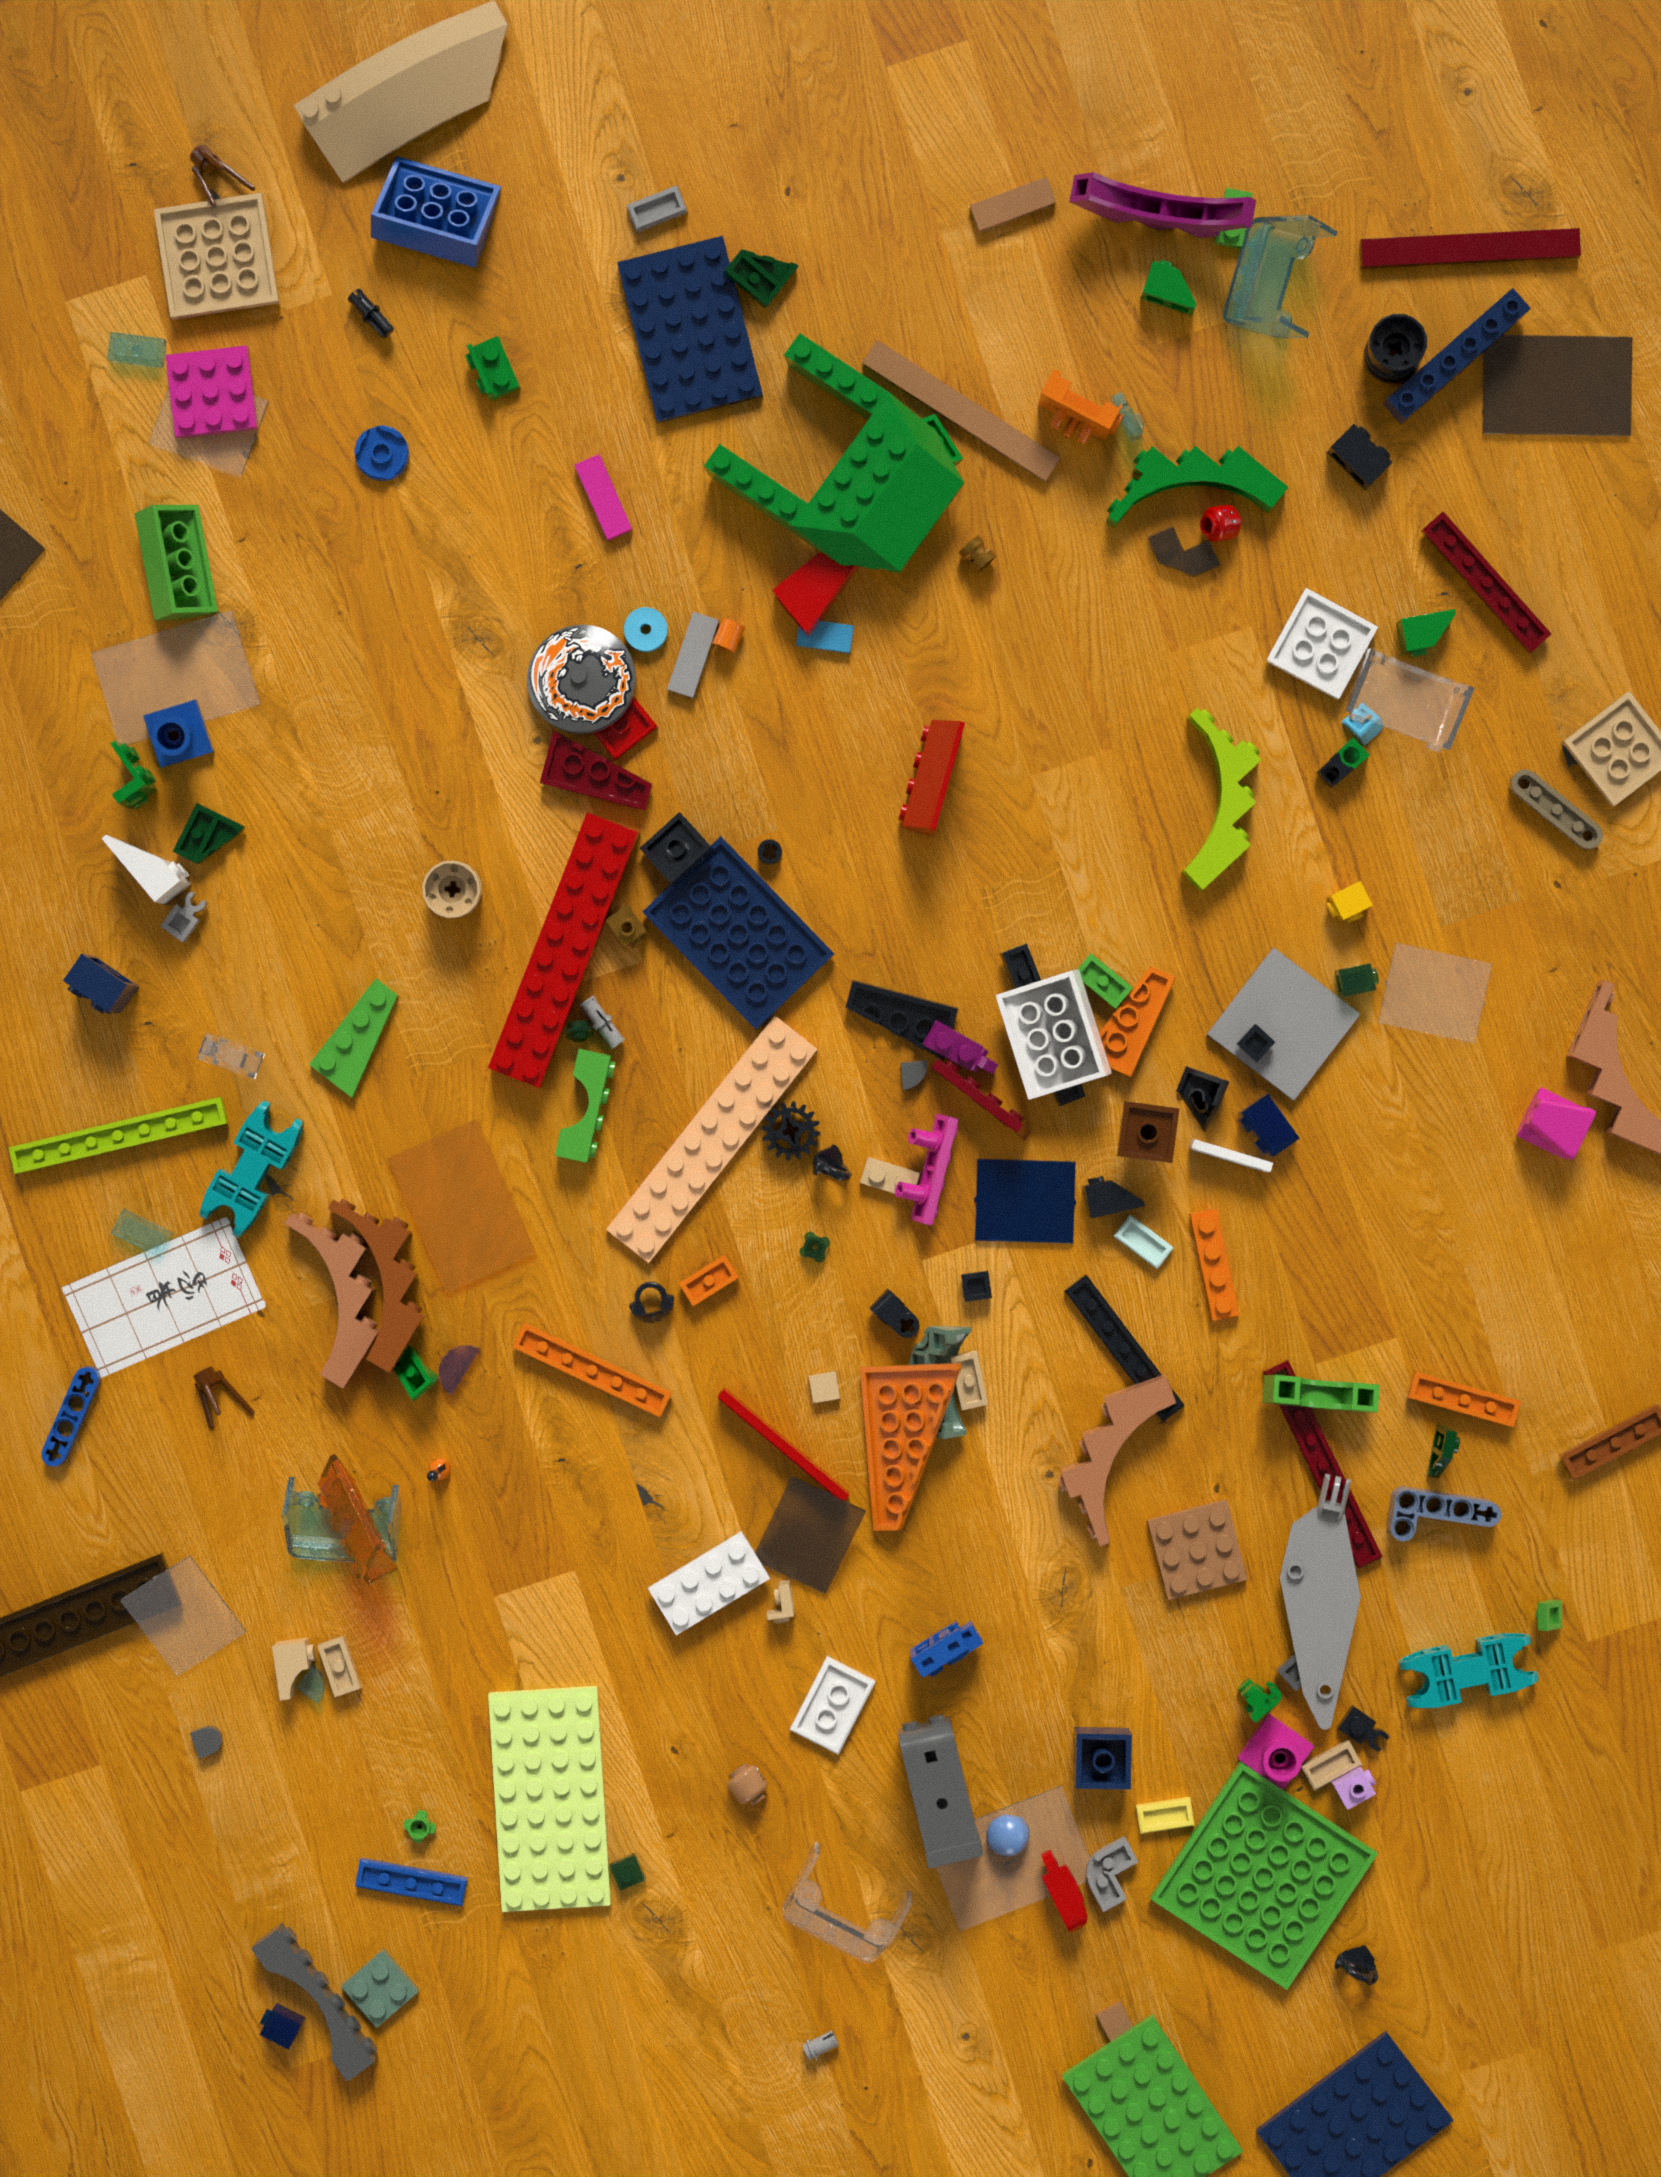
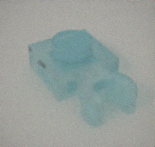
M1122 392L1112 396L1111 402L1113 405L1119 407L1122 404L1120 413L1124 416L1121 423L1130 441L1133 442L1141 438L1143 434L1142 429L1145 426L1139 413L1134 414L1132 409L1129 408Z

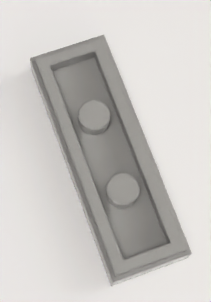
M693 612L667 690L694 699L719 620Z

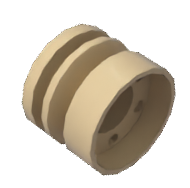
M455 860L443 861L433 866L426 874L422 885L423 898L427 906L437 915L446 918L463 917L471 913L479 904L482 896V882L477 872L468 864ZM452 882H456V886L461 888L460 893H455L454 897H451V893L446 891V887L451 886Z

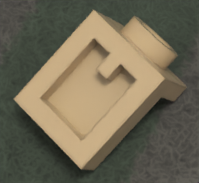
M783 1580L779 1581V1589H774L776 1606L781 1605L782 1608L768 1610L766 1613L767 1620L773 1619L774 1623L790 1621L789 1617H793L795 1614L791 1581Z

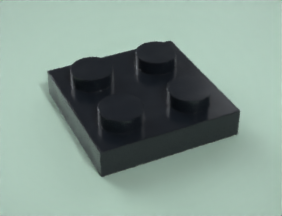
M680 812L639 848L674 888L715 851Z

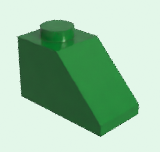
M1165 260L1153 261L1140 299L1192 316L1196 302L1180 270L1174 268V264Z
M1455 609L1400 619L1396 624L1402 655L1411 654V658L1427 655V650L1435 646L1456 615Z

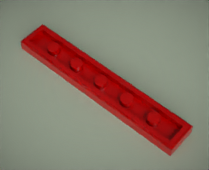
M726 1387L722 1389L718 1394V1399L841 1503L849 1497L850 1492Z

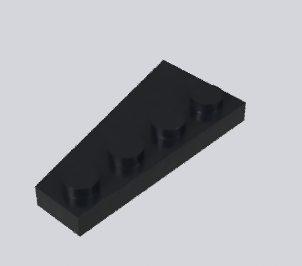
M857 980L852 981L846 1008L883 1026L897 1036H901L914 1043L917 1047L934 1054L937 1058L945 1060L943 1055L924 1046L922 1043L936 1020L953 1029L958 1007Z

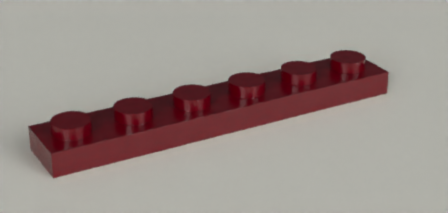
M1444 511L1421 530L1425 537L1528 653H1531L1552 635Z

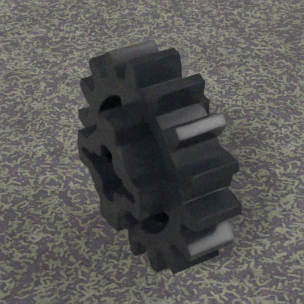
M792 1101L791 1108H787L783 1102L781 1103L782 1110L778 1111L773 1107L771 1109L774 1114L773 1117H764L769 1122V1125L761 1127L762 1130L768 1131V1135L762 1139L763 1141L770 1140L771 1144L767 1149L772 1150L776 1148V1157L785 1153L786 1160H790L791 1154H795L799 1160L801 1159L800 1152L804 1151L809 1155L811 1152L808 1146H817L818 1143L813 1140V1137L819 1136L821 1132L815 1131L814 1127L820 1123L819 1121L811 1120L815 1114L813 1111L808 1114L805 1113V1104L798 1109L796 1108L795 1101ZM791 1112L800 1114L806 1121L802 1123L795 1121L792 1118ZM782 1116L783 1123L780 1129L773 1131L776 1119ZM786 1118L789 1119L793 1127L797 1126L799 1128V1131L795 1133V1144L789 1135H784L783 1130L787 1129L788 1123ZM809 1131L807 1141L801 1146L799 1142L800 1136L803 1132ZM783 1139L789 1142L791 1149L781 1147L776 1140Z

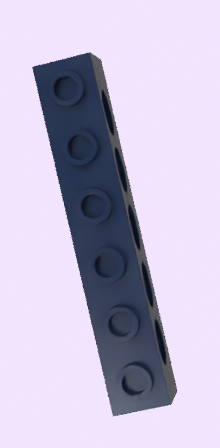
M1512 288L1391 394L1383 405L1402 425L1529 312L1530 306Z

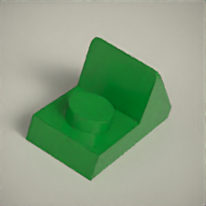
M410 1345L394 1369L413 1401H416L434 1385L438 1378V1374L426 1367L416 1349Z

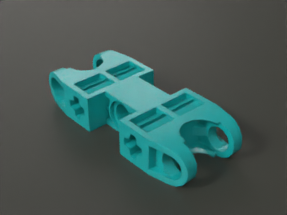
M266 1100L262 1101L245 1120L233 1142L245 1149L232 1173L225 1169H218L205 1193L199 1213L201 1218L207 1220L214 1209L218 1210L222 1205L229 1206L235 1213L234 1224L236 1226L232 1235L240 1238L256 1221L270 1197V1194L262 1191L259 1187L271 1165L279 1169L286 1168L298 1146L304 1127V1121L297 1118L290 1128H286L281 1133L274 1132L268 1122L270 1116L268 1112L271 1103Z
M1500 1633L1475 1638L1478 1652L1452 1657L1451 1649L1447 1645L1422 1649L1399 1660L1401 1670L1414 1669L1415 1672H1422L1425 1676L1423 1687L1417 1690L1416 1694L1406 1697L1407 1705L1414 1708H1438L1462 1703L1459 1689L1485 1684L1486 1691L1490 1696L1516 1692L1535 1684L1539 1680L1537 1671L1523 1672L1522 1669H1516L1513 1666L1514 1655L1522 1650L1523 1646L1531 1644L1530 1635L1524 1633Z

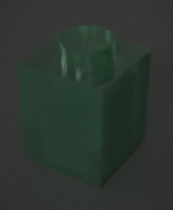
M1371 963L1334 971L1340 997L1376 990L1375 985L1379 984L1377 970L1371 967Z

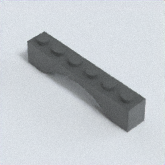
M282 1922L257 1940L251 1949L267 1971L280 1974L296 1982L317 2002L330 2030L332 2043L331 2060L348 2082L374 2063L378 2055L376 2052L377 2047L371 2038H366L361 2032V2025L357 2018L353 2015L350 2016L345 2010V2003L338 1993L334 1994L328 1986L329 1981L322 1971L318 1972L312 1964L313 1958L306 1949L302 1950L296 1942L297 1936L290 1927L286 1928Z

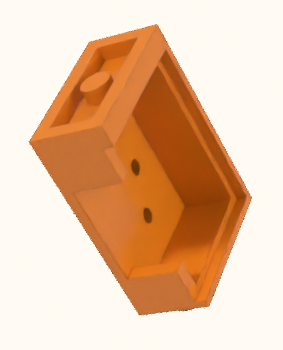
M1054 369L1041 393L1038 403L1039 406L1055 414L1049 424L1050 427L1054 430H1059L1064 419L1067 420L1068 423L1062 432V435L1067 439H1072L1078 426L1081 427L1076 438L1080 444H1086L1091 433L1103 440H1106L1108 434L1114 436L1124 416L1120 413L1122 404L1117 407L1106 401L1103 408L1068 390L1072 383L1060 377L1062 372Z

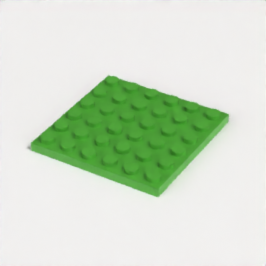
M1239 1761L1151 1893L1150 1899L1288 1990L1378 1853L1287 1791L1254 1771L1242 1761Z

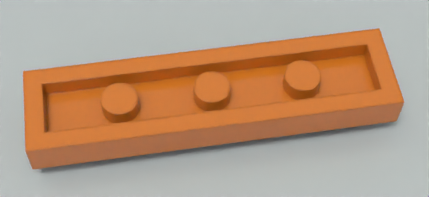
M1217 1208L1190 1213L1211 1320L1215 1321L1239 1316Z
M1418 1371L1413 1373L1407 1397L1510 1427L1515 1426L1521 1401Z

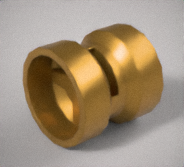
M979 535L959 551L963 559L972 562L971 568L976 574L997 557L991 549H985L984 540Z

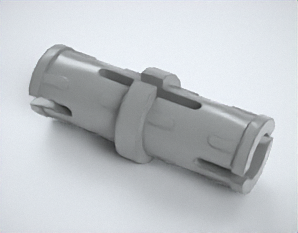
M594 995L579 1005L594 1024L592 1026L594 1031H599L610 1049H613L625 1040L611 1022V1019H613L611 1015H606Z

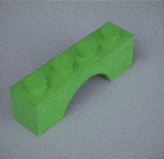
M578 1049L573 1076L580 1080L587 1090L589 1098L588 1109L584 1117L577 1124L560 1130L555 1156L586 1163L589 1162L590 1157L595 1158L598 1142H594L596 1131L601 1132L604 1116L600 1115L602 1104L607 1105L610 1089L606 1088L608 1078H613L616 1062H612L613 1056Z
M1265 1375L1262 1403L1375 1413L1378 1412L1380 1385L1321 1381L1284 1375Z

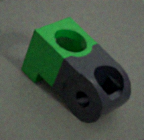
M1352 737L1316 773L1330 788H1333L1367 759L1370 754Z

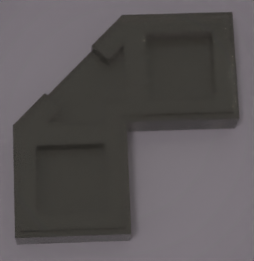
M1173 526L1147 538L1158 564L1184 572V574L1196 577L1220 566L1209 540L1184 551Z

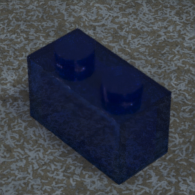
M1267 1093L1238 1112L1242 1117L1238 1120L1247 1133L1252 1131L1257 1139L1254 1144L1263 1156L1268 1154L1269 1157H1274L1300 1139Z

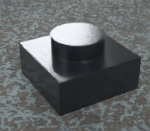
M1254 1024L1236 1045L1251 1059L1258 1062L1275 1044V1041L1258 1025Z
M988 1270L961 1274L965 1302L992 1298Z

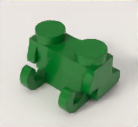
M1247 1678L1240 1684L1238 1691L1248 1702L1245 1710L1249 1713L1250 1718L1254 1722H1258L1281 1701L1282 1694L1273 1682H1266V1686L1271 1691L1267 1695L1262 1692L1264 1690L1262 1686Z

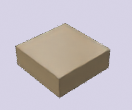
M836 1371L809 1375L813 1403L840 1399Z

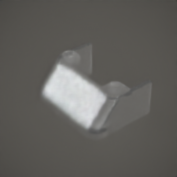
M815 1842L783 1903L782 1915L793 1926L864 1963H872L893 1942L913 1904L912 1893L906 1891L891 1921L885 1919L874 1920L867 1930L819 1906L822 1898L821 1888L817 1883L808 1879L820 1856V1844Z

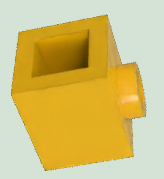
M1361 881L1328 896L1329 903L1326 904L1333 918L1337 917L1339 921L1347 919L1348 923L1363 917L1361 911L1373 906Z

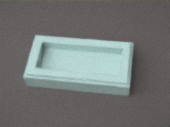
M1130 1214L1113 1235L1156 1269L1159 1268L1174 1248Z

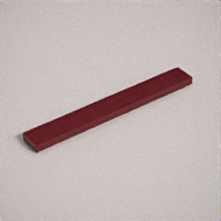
M1580 228L1360 240L1361 269L1579 258L1581 256Z
M1288 1360L1262 1371L1264 1376L1284 1375L1296 1377ZM1279 1405L1320 1492L1325 1473L1330 1474L1325 1500H1330L1335 1476L1341 1477L1336 1500L1337 1503H1340L1346 1479L1312 1409L1309 1407ZM1349 1490L1345 1517L1354 1563L1359 1569L1383 1556L1351 1490Z

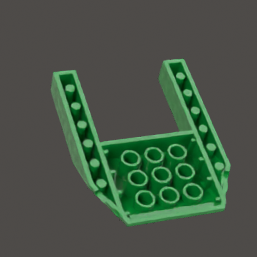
M799 333L784 354L787 365L868 419L864 427L809 503L721 444L717 446L704 464V468L712 479L839 565H855L866 567L867 569H885L890 572L901 573L961 490L964 481L936 430L887 390Z

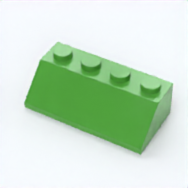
M151 505L134 513L154 621L181 620L218 612L199 506Z

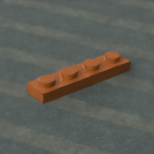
M1654 1404L1559 1454L1571 1478L1575 1480L1661 1434V1409L1658 1404Z

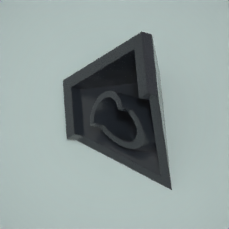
M1186 1066L1176 1092L1181 1095L1205 1132L1220 1107L1229 1081Z

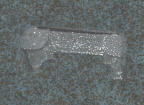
M1366 649L1345 711L1350 713L1348 719L1364 724L1365 719L1427 742L1425 748L1441 753L1442 749L1450 750L1475 688L1464 683L1452 682L1451 679L1396 660L1393 657H1386L1384 653L1377 650Z

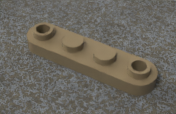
M1527 769L1520 770L1511 777L1510 789L1512 793L1579 848L1588 850L1597 847L1601 843L1603 832L1600 826L1533 771ZM1521 779L1526 780V789L1520 788L1519 781ZM1584 831L1590 833L1591 838L1589 841L1583 839L1582 834Z

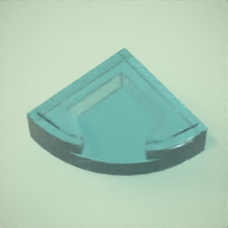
M313 1664L297 1686V1689L319 1704L324 1695L325 1682L321 1671Z

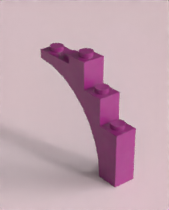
M1094 172L1074 175L1069 201L1115 223L1135 220L1157 231L1178 228L1198 238L1219 236L1220 231L1251 228L1256 200L1251 197L1204 198L1147 190L1106 178Z

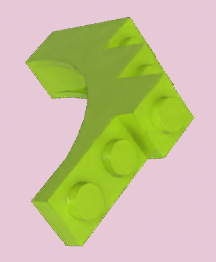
M1197 707L1187 719L1205 737L1211 749L1218 776V805L1215 820L1207 840L1196 857L1181 872L1199 891H1202L1251 845L1247 841L1250 838L1248 834L1239 826L1235 828L1233 824L1256 803L1253 799L1255 794L1245 784L1241 786L1238 782L1261 759L1258 756L1260 751L1251 742L1246 744L1242 740L1234 747L1231 744L1234 741L1233 738L1224 729L1219 731L1213 724L1215 720L1212 715L1205 709L1201 711Z

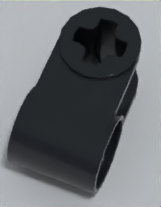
M888 1288L869 1307L886 1325L888 1324L901 1337H913L919 1330L918 1318ZM911 1318L914 1321L912 1324L914 1330L912 1332L910 1330L903 1332L900 1321L902 1319L907 1321Z

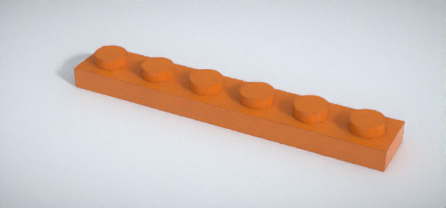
M526 1322L523 1323L512 1346L531 1357L658 1417H661L672 1394V1391Z

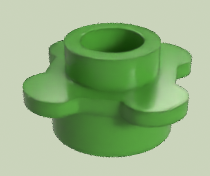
M425 1810L417 1811L416 1816L412 1819H406L404 1822V1828L408 1830L409 1835L416 1843L422 1842L428 1834H433L436 1831L435 1823L430 1822ZM418 1824L422 1825L421 1829L417 1827Z

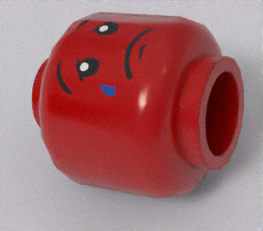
M1228 504L1207 508L1200 520L1201 532L1212 542L1236 538L1242 525V519L1234 506Z

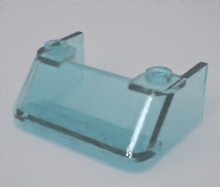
M1310 215L1255 218L1252 221V227L1246 229L1243 246L1240 250L1223 311L1224 320L1233 326L1275 338H1308L1309 332L1293 324L1290 313L1280 310L1294 259L1307 257L1314 248L1316 238L1336 237L1338 231Z
M289 1477L282 1519L287 1550L291 1556L299 1559L374 1565H391L396 1562L401 1519L399 1485H393L391 1498L384 1497L374 1503L373 1509L321 1506L319 1498L314 1493L309 1491L297 1492L295 1477Z

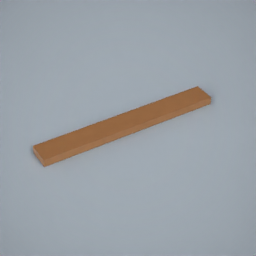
M877 340L862 362V365L1043 482L1047 481L1060 461V457Z

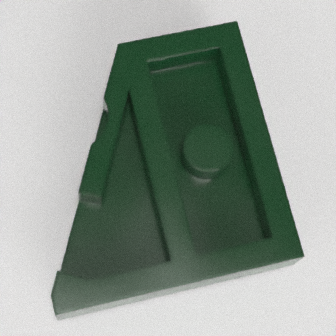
M196 803L172 852L196 864H200L243 832L245 826Z

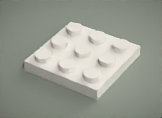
M1305 588L1266 662L1338 700L1378 626Z

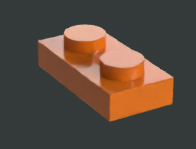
M726 1254L681 1281L679 1285L692 1306H695L738 1279L739 1275Z

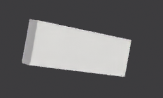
M1191 1139L1189 1145L1190 1150L1269 1173L1272 1169V1162L1203 1141Z

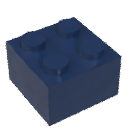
M82 953L63 980L70 985L68 990L79 998L83 996L86 999H90L92 1001L90 1005L103 1014L105 1012L108 1014L121 1013L139 988L138 985L96 956Z
M1074 1727L1073 1782L1076 1789L1131 1790L1132 1734L1129 1728Z

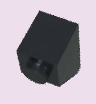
M1103 1176L1087 1179L1088 1184L1082 1185L1091 1219L1145 1207L1143 1200L1113 1181L1104 1180Z

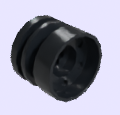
M1391 314L1382 318L1374 326L1364 349V363L1368 372L1376 380L1386 384H1398L1408 380L1417 371L1427 349V335L1423 326L1415 318L1406 314ZM1393 349L1398 352L1394 356L1389 355V353L1392 352Z

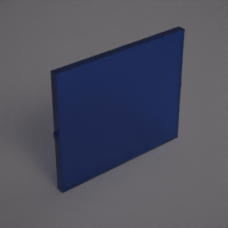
M977 1159L976 1197L974 1198L976 1203L975 1241L1073 1243L1074 1205H1076V1162Z

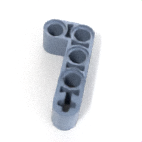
M1401 1486L1392 1492L1390 1498L1387 1530L1397 1540L1408 1541L1415 1534L1418 1516L1492 1527L1500 1521L1501 1510L1495 1503L1484 1498ZM1403 1494H1410L1411 1503L1406 1507H1401L1399 1504L1400 1497ZM1431 1498H1437L1438 1507L1433 1511H1428L1426 1508L1427 1501ZM1464 1502L1465 1511L1460 1515H1455L1453 1508L1456 1503ZM1474 1508L1481 1511H1486L1488 1508L1492 1513L1484 1517L1474 1512ZM1399 1521H1406V1531L1397 1534L1395 1532L1396 1524Z

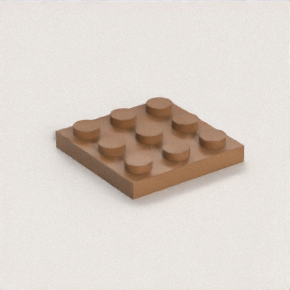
M1226 1499L1147 1519L1168 1600L1248 1580Z

